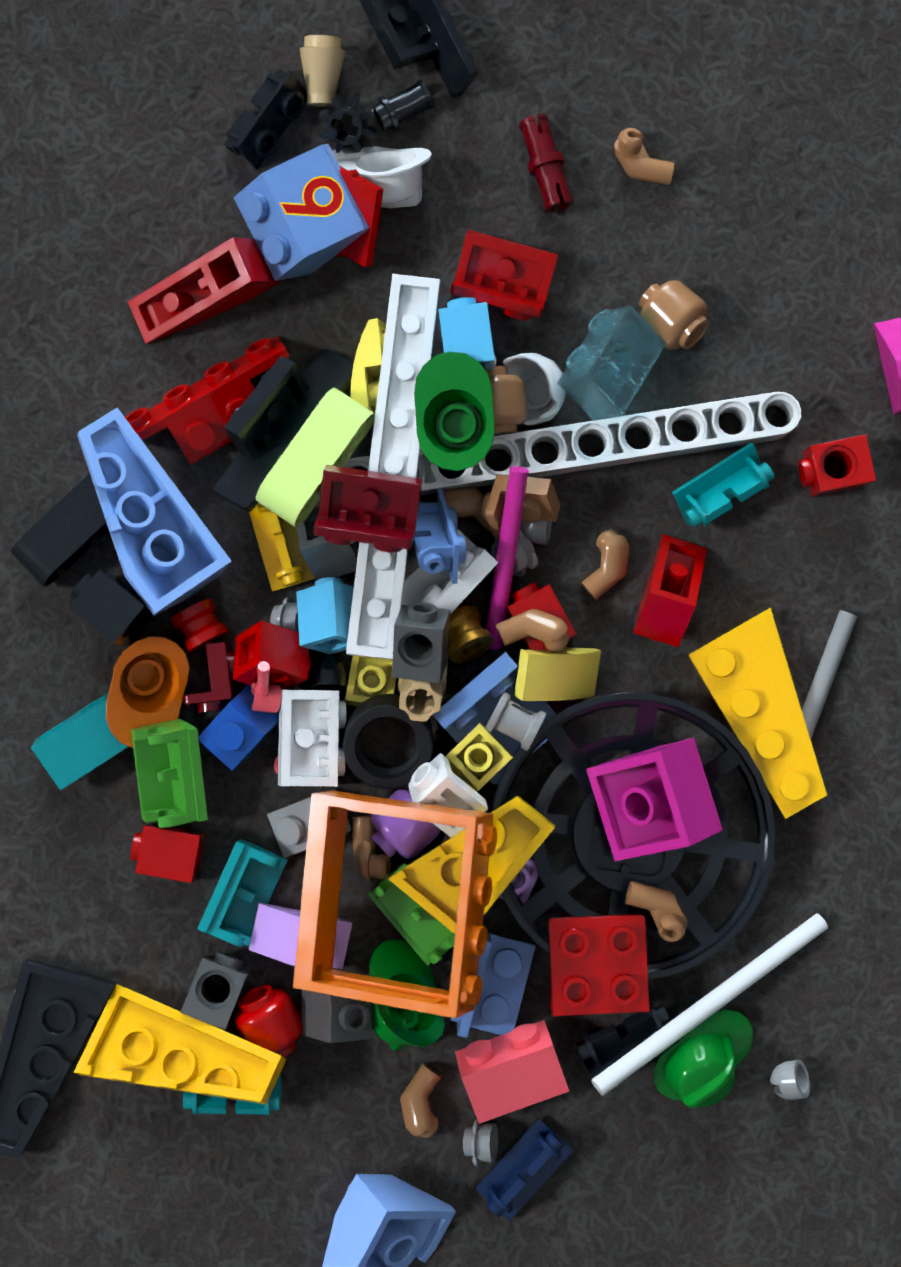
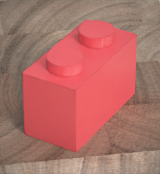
M545 1020L534 1024L519 1025L511 1032L489 1040H477L466 1048L455 1051L461 1078L479 1124L570 1092Z

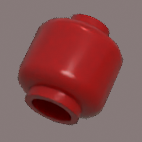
M263 985L243 995L238 1001L239 1008L236 1010L233 1018L241 1038L282 1057L293 1052L297 1046L295 1042L301 1036L303 1027L301 1017L289 994L283 989H272L270 985Z

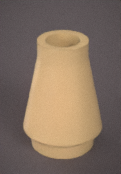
M308 35L304 37V47H301L299 50L307 90V105L333 107L332 98L336 95L346 53L345 50L341 49L342 39L329 35Z

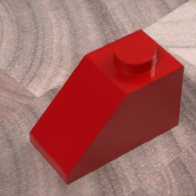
M665 534L662 535L641 599L633 633L653 641L679 647L696 608L707 548Z

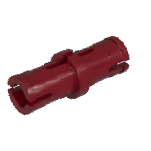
M538 114L539 122L536 123L535 117L532 115L519 123V128L522 131L530 157L529 164H527L530 175L536 177L544 202L545 212L554 213V206L556 205L558 212L574 204L562 169L565 159L563 153L556 149L548 124V116L546 114Z

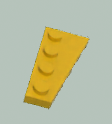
M771 608L689 654L691 662L737 740L747 749L761 772L766 788L784 819L827 796Z
M116 984L73 1073L93 1078L266 1105L286 1062V1058Z

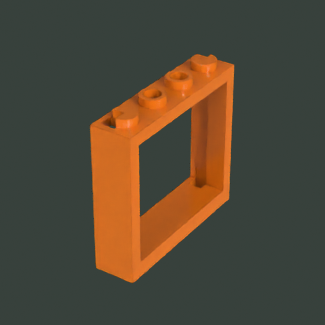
M333 790L312 793L293 988L451 1018H458L473 1011L482 993V978L477 975L479 956L483 955L487 944V929L482 925L484 907L488 905L492 894V879L487 875L489 857L495 852L497 844V830L495 827H492L494 814ZM348 810L466 828L450 990L333 969Z

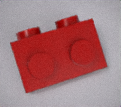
M468 230L450 293L460 296L459 298H475L476 303L487 302V304L504 308V314L514 319L529 321L531 316L541 318L558 254Z

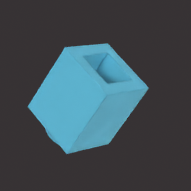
M471 297L458 298L447 302L448 308L438 309L444 353L449 351L466 353L478 360L485 370L495 369L487 302L476 303V299Z
M327 577L316 580L315 586L296 592L299 644L301 647L329 655L346 650L354 591L353 586L344 584L340 578Z

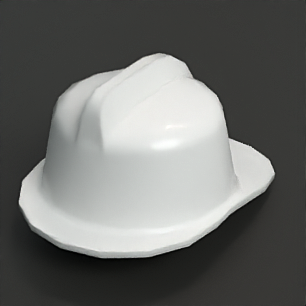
M344 147L339 153H336V150H332L341 167L347 170L356 169L360 177L384 189L381 207L416 206L421 202L422 165L429 161L432 156L428 149L363 147L358 153L353 147Z

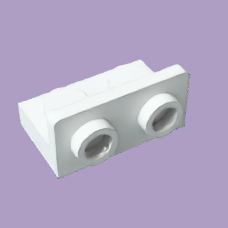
M457 529V535H463L466 543L465 564H458L457 584H452L449 571L430 574L418 566L404 581L402 605L426 602L435 605L438 609L450 610L451 614L498 562L485 549L475 546Z
M281 690L278 786H338V776H344L346 766L343 748H338L339 729H344L346 725V703L339 700V691Z

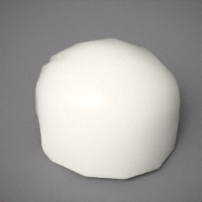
M523 353L506 358L503 361L506 375H516L524 383L528 415L526 421L522 424L531 426L551 420L560 410L566 396L565 378L562 371L553 360L537 353Z

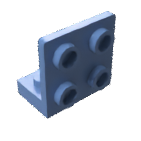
M505 652L440 708V711L434 713L433 716L459 744L479 723L486 727L504 692L511 695L513 702L535 713L540 710L547 713L542 723L556 715V713L546 701H522L514 696L518 666ZM496 729L490 732L512 755L521 746V742ZM545 739V740L533 751V753H534L540 746H542V745L547 741V739ZM507 764L489 780L492 784L499 783Z
M487 931V944L483 955L479 956L477 975L482 978L481 997L478 1004L474 1006L473 1011L458 1018H450V1021L457 1022V1036L467 1038L470 1027L498 1035L511 1032L515 1028L536 947L535 944Z

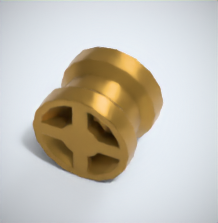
M475 606L459 607L450 614L448 655L454 663H464L476 659L493 645L494 639L490 631L482 628L480 624L482 616Z

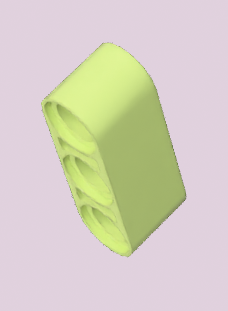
M337 388L330 389L260 485L256 494V501L294 527L300 526L320 501L325 466H345L370 430L375 414Z

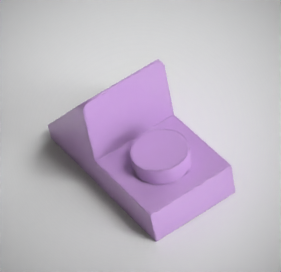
M259 902L249 950L295 966L300 910ZM337 918L333 968L343 969L352 928L351 920Z

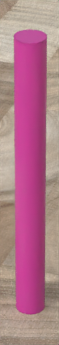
M512 466L509 469L496 556L498 563L494 570L486 629L490 631L494 639L490 649L494 650L501 649L503 644L496 624L505 621L507 617V607L529 474L528 469L519 466Z

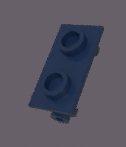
M538 1117L480 1181L475 1190L487 1200V1207L496 1216L504 1215L511 1221L574 1149Z

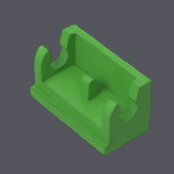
M175 719L131 729L142 820L146 823L158 821L159 828L208 820L197 728L182 719Z
M402 863L386 879H383L372 888L367 895L427 966L431 963L434 965L442 959L443 954L454 947L455 934L388 880L390 876L407 866L405 863Z

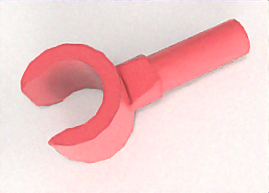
M260 662L258 664L257 682L251 685V692L254 695L252 711L277 713L281 703L280 685L269 684L270 665L267 662Z

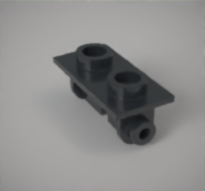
M277 69L274 75L269 73L250 101L255 107L260 109L258 114L255 115L244 109L231 129L226 132L228 139L224 146L237 156L242 154L256 170L264 159L273 153L279 138L292 120L301 114L307 101V90L292 71L289 70L285 73Z
M651 1003L649 1004V1012H638L623 1019V1023L615 1026L612 1024L590 1035H587V1033L582 1035L584 1040L577 1042L576 1046L591 1079L670 1022L663 1004L654 1007Z

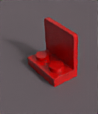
M642 914L549 919L551 987L547 988L548 1006L553 1016L649 1012L645 917Z

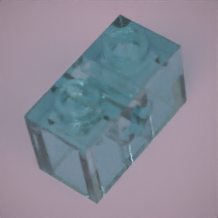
M632 305L613 310L605 309L591 320L588 325L589 333L582 344L567 358V368L558 381L560 387L592 420L624 415L666 345V342Z

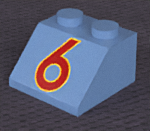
M322 144L261 173L233 197L275 281L314 273L369 229L366 220L339 172L341 167L329 144Z

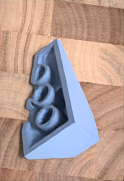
M118 408L112 410L78 432L77 436L124 576L151 613L156 615L183 602L218 578L232 562L120 410Z
M356 1174L335 1214L322 1267H408L415 1257L425 1263L436 1250L456 1211L451 1205L393 1175Z

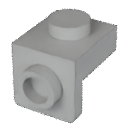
M331 788V789H328V790H326V791H332V790H333V791H336V789H335V788ZM311 797L267 814L284 858L306 850ZM347 818L346 833H348V832L351 831V826H350V823H349V821H348V818Z

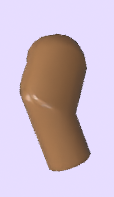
M530 609L496 624L498 633L505 646L531 636L543 641L546 649L554 652L562 650L569 642V636L566 633L568 628L565 622L559 617L538 609Z

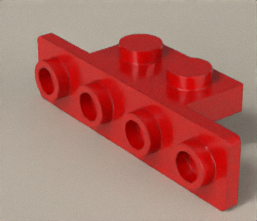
M274 337L271 340L269 338H262L249 345L245 350V355L231 363L222 361L213 365L204 373L203 379L189 387L187 384L179 385L164 395V401L148 410L145 407L134 410L125 418L142 441L168 427L190 465L232 442L224 427L231 419L233 412L244 403L255 389L250 379L271 368L280 356L288 358L290 354L279 337Z

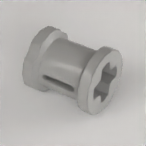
M504 692L485 730L492 732L496 729L521 742V748L528 751L547 713L541 710L535 713L513 702L511 695Z

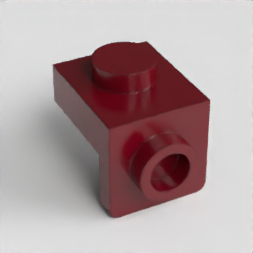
M231 643L206 644L211 692L184 695L185 705L197 704L198 713L223 710L226 707V700H233L237 696L236 682L233 680L235 651L231 650Z

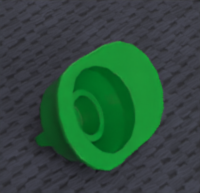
M449 351L435 355L422 366L416 377L414 401L417 437L420 449L430 462L442 469L460 471L471 468L483 460L493 444L495 425L492 386L486 370L478 360L468 354Z
M397 939L385 941L373 951L369 962L370 976L436 988L430 966L423 962L406 941ZM372 1003V1029L383 1041L389 1043L393 1051L402 1050L408 1045L417 1047L433 1045L443 1035L445 1026L444 1016Z
M718 1010L668 1047L659 1056L653 1068V1081L658 1091L668 1099L683 1101L690 1109L713 1106L725 1099L730 1094L735 1083V1067L747 1055L752 1045L753 1029L748 1018L737 1010Z

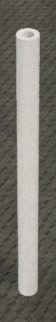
M817 913L594 1077L591 1081L596 1090L602 1096L607 1094L827 930L828 925L825 920Z

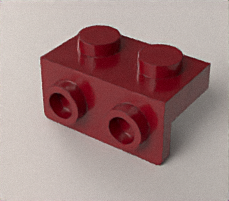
M326 465L323 470L319 515L314 524L313 534L324 536L327 542L336 545H351L354 541L373 544L375 549L383 552L395 553L402 551V549H411L416 535L423 479Z

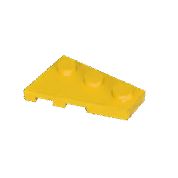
M518 795L491 812L494 814L492 827H495L497 830V844L495 852L489 857L487 876L492 879V894L488 905L484 907V914L555 828L553 823ZM466 829L388 878V880L454 934L456 930Z

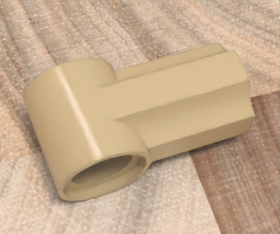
M448 658L440 683L399 678V709L404 710L409 715L410 720L428 721L432 714L440 711L443 694L446 692Z

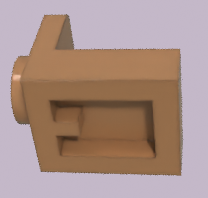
M497 474L492 491L487 492L483 499L482 515L484 520L488 521L494 538H499L509 475ZM528 477L521 520L526 522H536L538 520L556 522L560 503L552 480Z

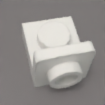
M441 753L430 763L426 762L419 766L408 784L412 802L479 812L488 810L486 799L452 772L449 759ZM433 823L449 837H453L466 829Z

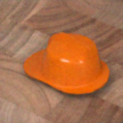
M149 636L132 643L116 661L106 702V721L110 732L120 743L133 748L131 729L178 719L184 691L188 682L189 664L186 654L176 642L165 637Z

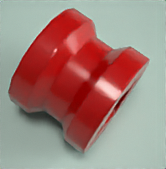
M212 598L200 601L182 610L170 619L173 627L181 630L185 638L183 646L187 653L194 652L229 632L226 624L218 621L214 614L216 605Z

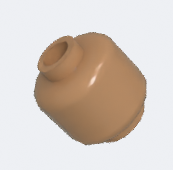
M672 280L661 286L653 284L645 291L639 301V306L642 308L639 315V326L669 351L677 350L681 347L685 350L691 348L700 340L709 326V320L706 318L708 312L707 304L681 281Z
M495 366V369L486 370L493 394L494 436L517 433V426L524 423L528 415L524 383L516 375H506L505 366Z

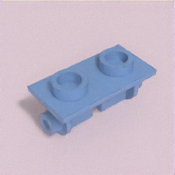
M441 488L437 489V502H420L414 548L418 564L422 570L430 574L449 571L452 584H457L458 564H465L466 543L463 535H457L455 507L447 506Z

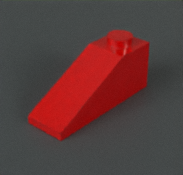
M232 237L129 300L128 304L145 344H150L244 304L280 283L281 280H274L253 238Z

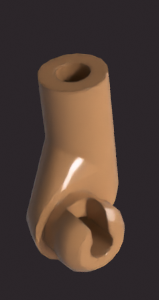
M634 128L622 130L614 143L615 156L626 174L632 179L670 186L674 162L650 158L642 144L643 135L641 132Z
M462 487L443 491L447 506L455 507L457 518L473 516L486 530L491 532L488 521L484 520L482 515V504L485 495L475 487Z
M606 530L598 536L596 545L601 552V567L581 582V585L595 601L624 578L627 573L629 544L627 539L623 535H619L615 530Z
M371 815L353 816V852L360 876L372 882L375 878L386 879L390 874L391 862L388 855H377V844L371 838L376 833V829L371 822Z
M634 881L630 882L625 904L649 910L659 930V934L664 940L676 942L682 939L688 922L676 895L670 890Z
M422 1063L403 1091L400 1103L406 1129L413 1136L430 1138L436 1133L439 1121L430 1110L428 1097L442 1078V1075L426 1063Z

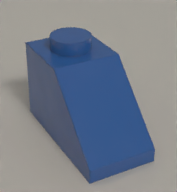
M251 685L245 687L230 701L198 736L199 741L232 771L238 770L279 725V710L277 713L252 711L254 695L251 692Z

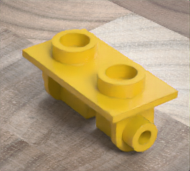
M258 502L249 514L272 592L314 580L315 577L300 552L296 527Z

